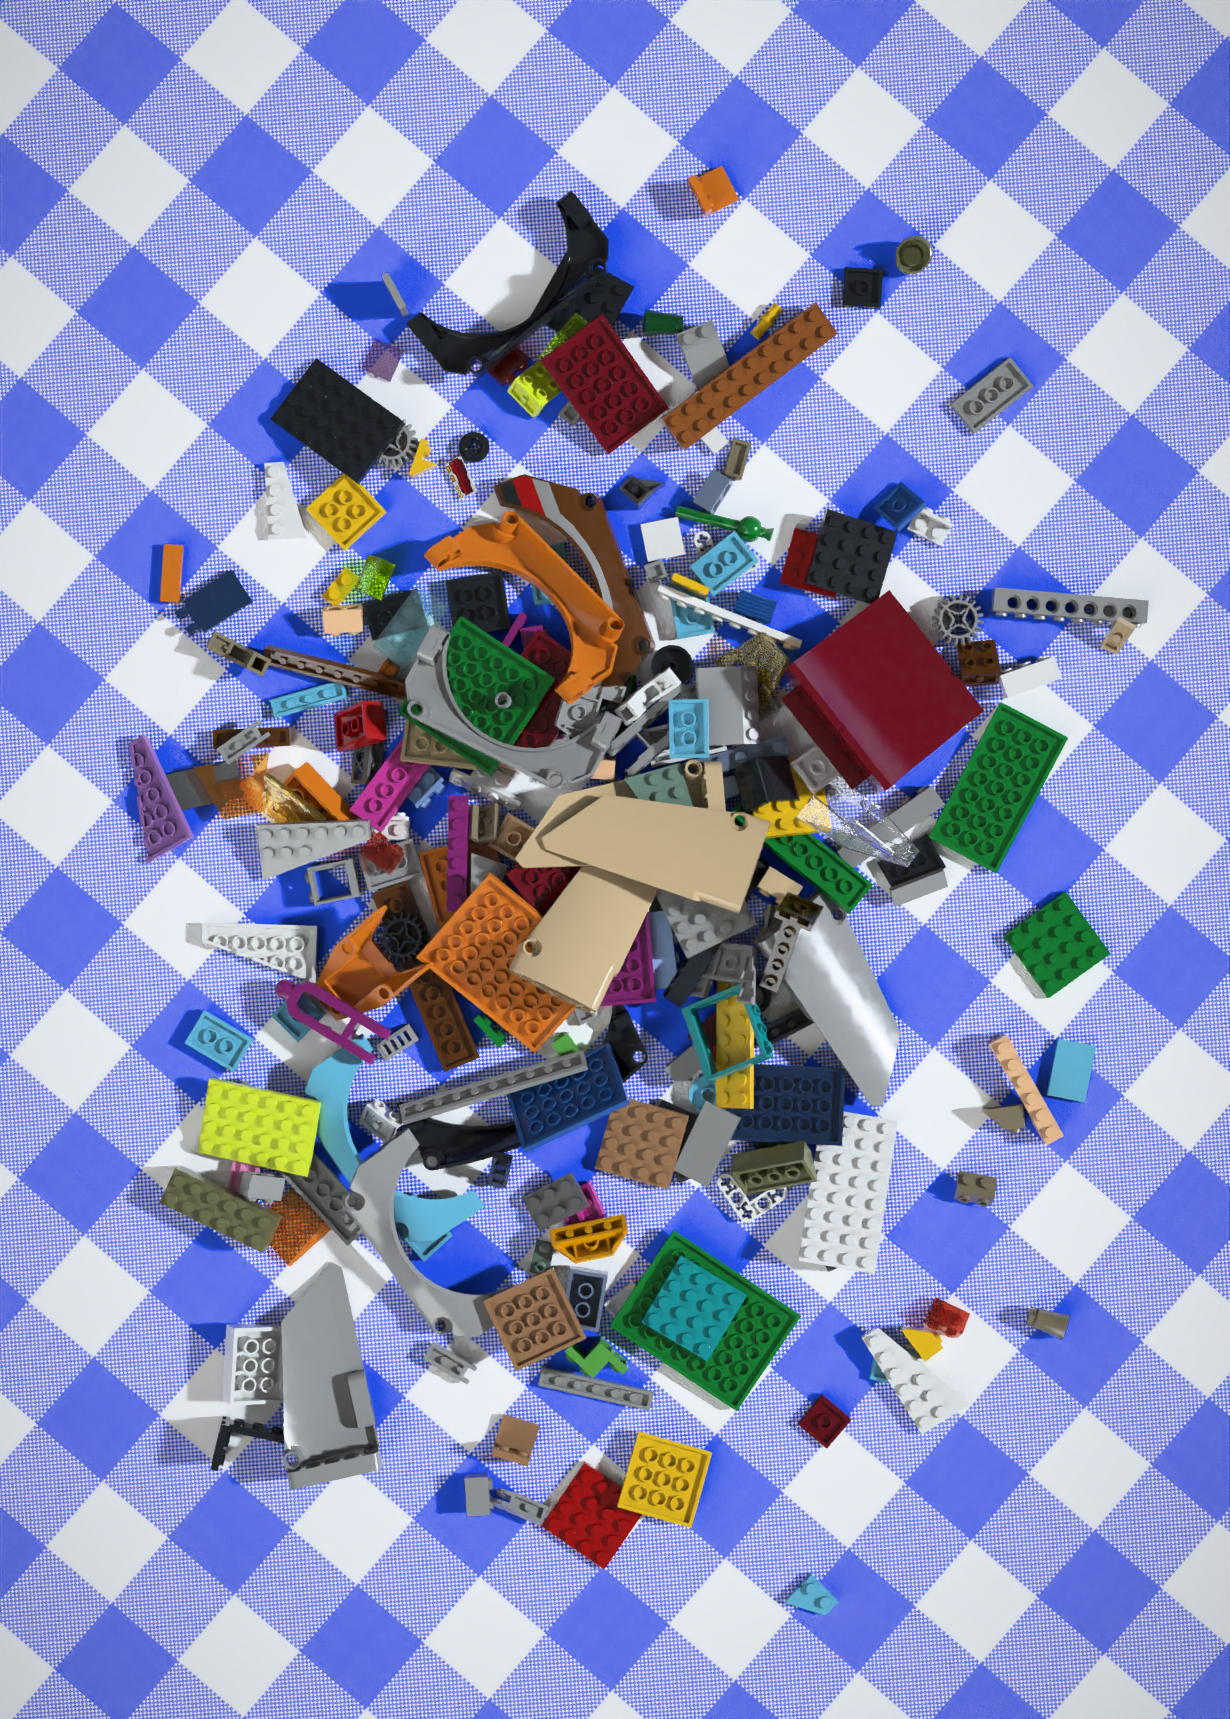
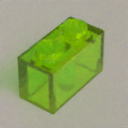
M368 555L354 590L368 597L382 600L396 565L382 558Z

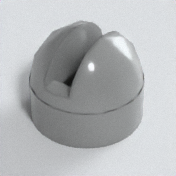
M500 692L496 695L495 704L498 707L506 709L511 705L512 700L507 693Z

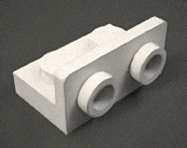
M925 507L911 520L907 530L941 547L953 524L950 523L951 520L946 516L940 515L939 517L933 514L934 511Z
M396 813L382 833L371 827V839H410V817H406V813Z
M378 1099L365 1106L358 1121L384 1143L393 1138L397 1129L403 1125L399 1114L392 1111Z

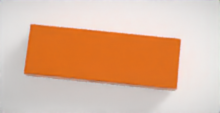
M164 544L160 602L180 603L183 545Z

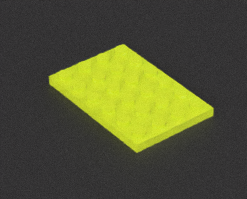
M211 1077L208 1082L198 1152L308 1177L310 1175L321 1101Z

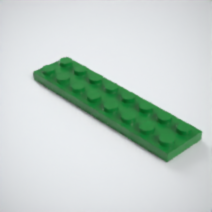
M742 802L733 812H744ZM741 815L736 816L735 821L740 826H743L745 818ZM812 834L768 838L764 841V845L848 914L853 911L873 885Z

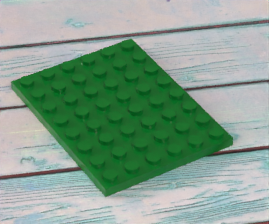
M673 1229L609 1326L735 1411H738L801 1315ZM680 1255L747 1294L708 1361L641 1322Z

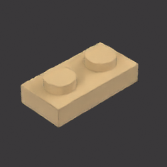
M1118 617L1100 646L1118 655L1133 633L1136 625Z

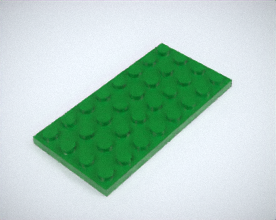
M999 702L928 838L997 873L1065 746L1068 737Z

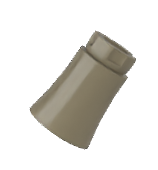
M1031 1306L1027 1315L1026 1325L1033 1326L1034 1329L1041 1330L1063 1340L1070 1315L1042 1308L1037 1309Z

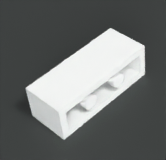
M1049 655L1038 658V662L1032 665L1029 661L1020 664V669L1013 671V668L1001 671L1002 675H1000L999 682L1004 697L1008 698L1062 679V675L1055 656L1049 658Z

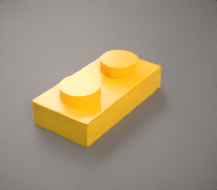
M345 567L322 594V597L332 605H340L361 579Z

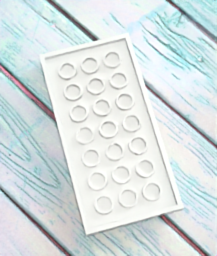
M844 1112L842 1146L816 1145L814 1166L817 1182L810 1183L798 1261L875 1274L898 1121Z

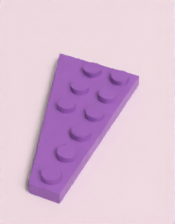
M142 735L128 744L131 764L135 769L136 779H134V783L137 786L139 795L137 796L141 826L144 828L145 839L143 841L144 846L147 847L148 854L146 861L151 863L191 840L194 836L148 736Z

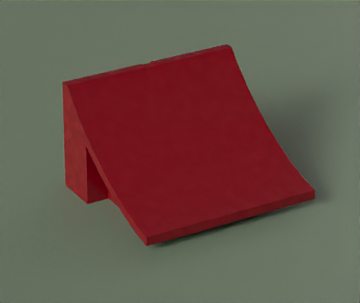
M890 590L795 660L783 672V675L794 689L781 698L782 702L851 790L866 780L876 794L885 792L984 711Z

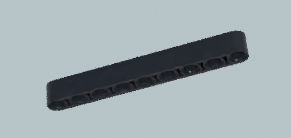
M760 856L745 898L746 903L769 866V862ZM721 943L688 959L685 958L665 990L663 997L681 1007L686 1002Z

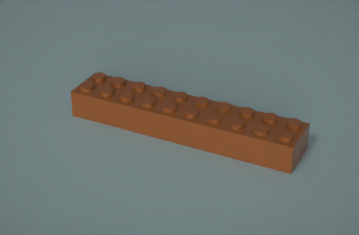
M816 302L811 303L659 420L680 449L686 450L838 333Z

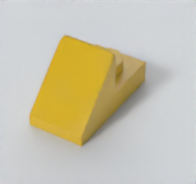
M422 438L420 440L409 472L410 478L414 479L438 467L437 464L424 460L425 457H429L432 448L429 446L428 440Z

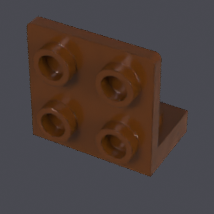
M995 640L965 642L963 646L958 642L957 651L961 669L960 680L965 687L999 684L1000 665Z

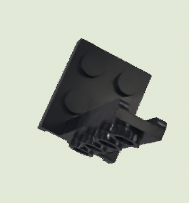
M223 1416L210 1470L218 1471L219 1465H224L226 1457L224 1447L229 1445L231 1432L284 1444L283 1428L276 1426L267 1428L262 1423L254 1422L249 1424L240 1418L231 1420L230 1417Z

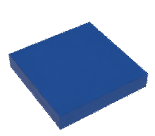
M900 482L873 509L899 532L927 505L920 497Z

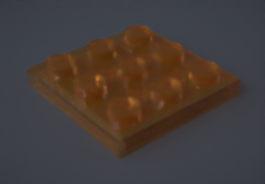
M293 1187L282 1196L281 1201H277L270 1207V1209L283 1215L270 1246L289 1267L332 1230Z

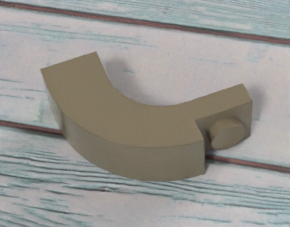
M215 630L206 645V648L261 677L264 676L272 661Z

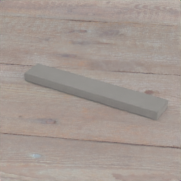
M546 1366L541 1367L537 1385L650 1411L654 1394L652 1390L592 1378L590 1376L587 1377Z

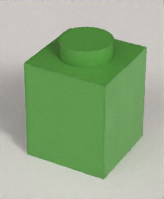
M561 1032L553 1037L554 1042L552 1046L560 1057L580 1051L568 1032L566 1034Z

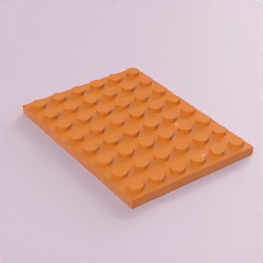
M489 872L425 945L422 951L418 953L416 958L423 964L432 961L434 965L430 969L531 1051L536 1053L576 1007L508 971L518 951V944L530 935L544 916ZM526 943L525 949L528 953L532 951V946L530 943Z

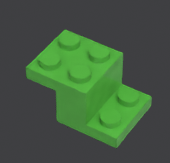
M601 1336L586 1352L576 1344L565 1348L566 1358L573 1364L576 1362L580 1366L579 1370L587 1377L590 1375L594 1378L608 1362L611 1363L609 1366L616 1373L620 1371L624 1374L628 1370L629 1362Z

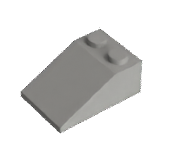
M712 320L676 334L677 343L697 390L729 366Z

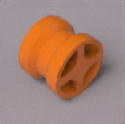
M387 658L381 665L378 673L396 677L401 666L393 664L391 659Z

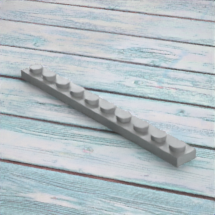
M583 1050L401 1104L399 1107L402 1122L406 1125L586 1071L588 1067Z

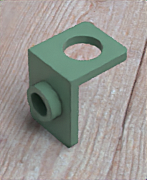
M536 1240L529 1272L540 1274L550 1269L554 1252L551 1242ZM547 1246L550 1251L546 1253L541 1252L539 1247Z

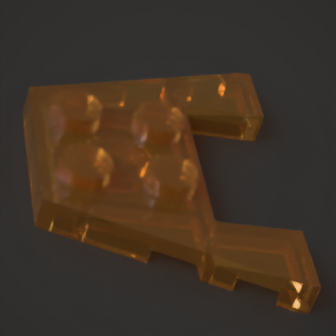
M268 752L251 755L254 776L216 783L213 764L194 767L223 820L262 813L269 760Z

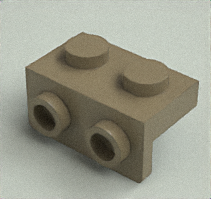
M495 802L483 807H479L476 804L470 805L468 834L469 838L479 845L499 839V804Z
M959 1171L954 1199L962 1203H977L983 1207L991 1206L995 1199L997 1177Z

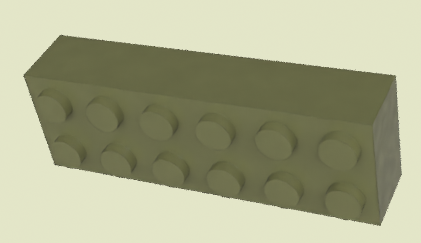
M184 1166L174 1169L159 1202L261 1253L268 1250L283 1217L282 1214L258 1202L245 1200V1196Z

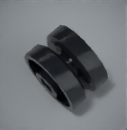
M668 645L660 648L652 658V676L654 677L669 667L671 669V666H675V669L672 671L681 681V684L689 685L694 672L691 655L686 649L678 645Z

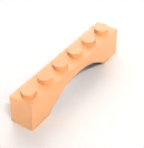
M1002 1034L988 1042L987 1044L1021 1099L1043 1143L1049 1145L1063 1137L1062 1131L1009 1037L1006 1034Z

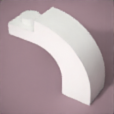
M669 667L639 687L614 711L623 719L624 724L627 726L638 719L653 703L678 687L681 681Z

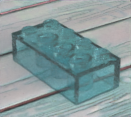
M417 584L372 646L404 669L418 651L430 627L438 624L449 609V606Z

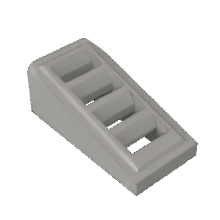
M408 1024L389 1036L387 1040L385 1039L377 1044L376 1047L385 1061H388L417 1042L419 1038ZM405 1030L412 1039L410 1042L407 1040L403 1033ZM400 1035L405 1045L402 1046L396 1036ZM393 1039L399 1049L395 1050L390 1040ZM384 1044H387L392 1053L390 1055L383 1046Z

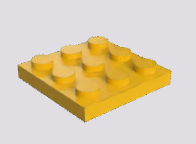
M342 474L306 508L344 551H347L387 513L361 484L358 485L345 474Z

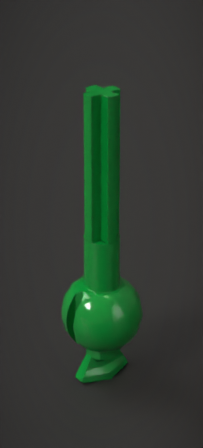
M677 506L675 512L676 517L735 531L745 542H755L759 537L770 541L773 536L774 528L766 529L762 527L761 521L753 516H745L739 521L682 506Z

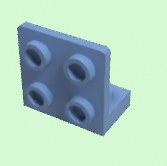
M430 766L408 798L417 808H426L433 801L431 797L435 793L439 795L446 788L444 784L447 781Z

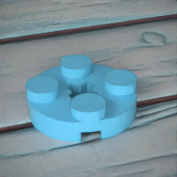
M704 1076L695 1079L689 1089L690 1102L699 1112H701L706 1101V1097L702 1094L707 1089L714 1093V1096H711L710 1100L707 1101L716 1105V1081H706Z

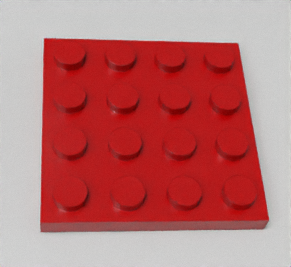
M584 1461L541 1526L605 1570L642 1514L617 1507L622 1486Z

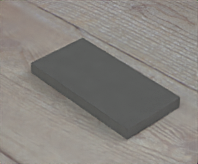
M237 760L229 765L223 762L166 774L181 810L244 798Z

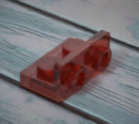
M935 1297L923 1323L927 1324V1327L930 1329L944 1332L949 1338H958L964 1332L970 1313Z

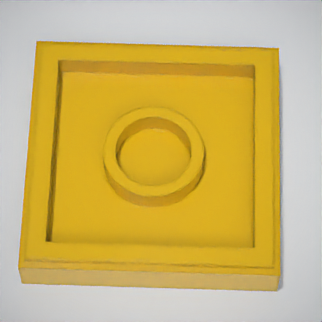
M674 573L671 578V584L706 599L709 587L677 573Z

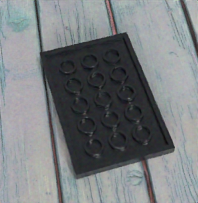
M317 358L270 418L274 423L358 485L405 425L404 421Z

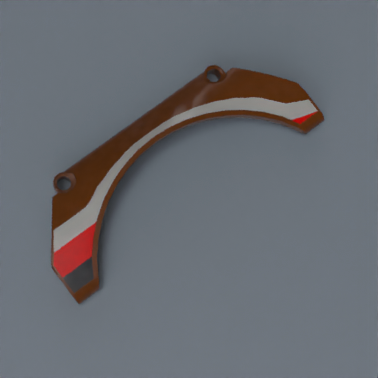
M526 474L519 475L494 486L493 488L500 506L518 509L546 521L560 531L582 556L592 575L598 596L624 621L623 631L619 639L614 642L618 648L613 670L609 676L595 686H626L634 672L643 662L641 656L654 651L655 642L601 496L595 493H585L582 495L580 489ZM590 497L595 499V504L592 507L588 503ZM644 640L648 643V648L645 651L641 647ZM602 699L600 707L614 705L615 702Z

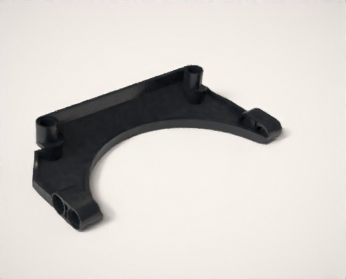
M572 190L556 202L564 220L567 235L565 267L551 297L534 315L514 327L487 334H469L448 329L437 324L422 312H419L406 322L415 336L446 373L466 376L470 371L474 377L484 376L487 370L594 284L606 278L608 268L605 263L609 261V239L594 222L589 211ZM602 266L603 270L600 273H595L594 268ZM481 363V369L474 371V364Z

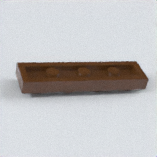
M290 727L257 728L262 736L267 732L271 736L254 748L291 746ZM244 729L212 730L213 749H217Z

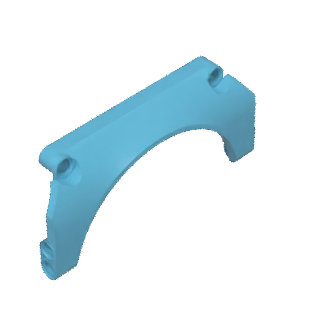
M363 1033L353 1039L354 1042L364 1047L369 1053L374 1050ZM340 1048L332 1056L312 1069L304 1093L306 1096H309L307 1099L321 1101L316 1137L346 1180L351 1184L357 1166L363 1161L357 1153L350 1135L347 1106L353 1079L363 1060L346 1049ZM396 1190L394 1196L395 1228L399 1229L402 1233L399 1241L401 1242L408 1237L409 1242H434L452 1228L460 1225L485 1205L474 1190L446 1199L418 1198Z

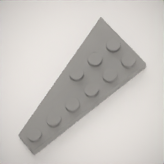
M369 819L258 823L256 825L263 880L371 839Z

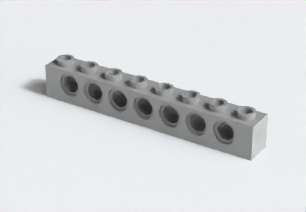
M995 587L992 591L991 612L996 613L995 616L1007 617V614H1015V618H1026V615L1034 616V619L1037 620L1053 617V621L1060 622L1065 621V619H1072L1073 623H1084V620L1091 621V624L1103 625V622H1111L1110 626H1113L1117 618L1121 617L1136 625L1135 628H1141V625L1147 624L1149 600ZM1012 598L1016 601L1017 605L1015 608L1008 606V599ZM1028 600L1035 602L1036 607L1034 610L1027 608L1026 603ZM1047 602L1054 604L1055 609L1053 612L1046 609ZM1067 603L1073 605V613L1066 612L1065 605ZM1085 605H1090L1093 608L1092 615L1085 613ZM1104 607L1111 608L1112 615L1110 617L1104 614ZM1124 608H1127L1131 611L1130 618H1125L1123 616L1122 612Z

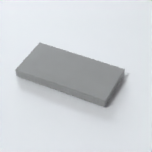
M1009 357L953 401L950 407L974 435L1034 386L1013 359Z
M706 1100L676 1162L674 1170L708 1187L741 1117L723 1108H719Z

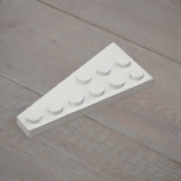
M202 922L201 942L316 983L318 926Z
M875 1327L861 1336L921 1434L926 1433L970 1405L965 1398L948 1386L880 1328Z

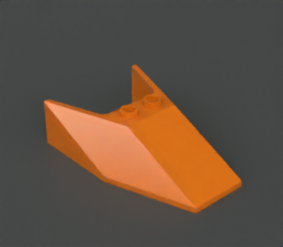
M386 905L372 913L334 947L316 983L362 1013L385 1006L434 965L431 961L400 971L386 955L382 954L383 951L378 947L373 937L388 908ZM319 999L336 1021L348 1018Z

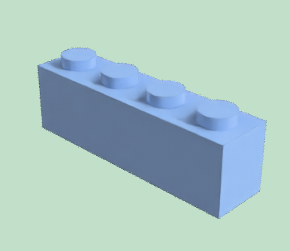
M664 911L649 912L656 989L667 988L677 972L676 963H680L678 951L674 952L673 945L677 944V938L675 933H672L671 925Z

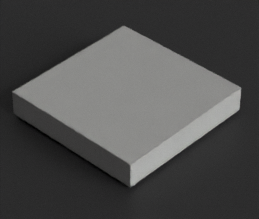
M389 273L381 275L402 317L409 315L407 306Z

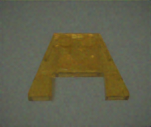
M766 632L756 635L742 643L743 645L738 648L732 649L724 656L714 660L719 667H734L738 661L744 666H757V681L762 685V688L758 691L759 712L762 714L766 712L790 661L789 657Z

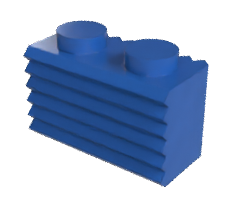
M741 589L733 613L753 619L762 625H769L777 601Z

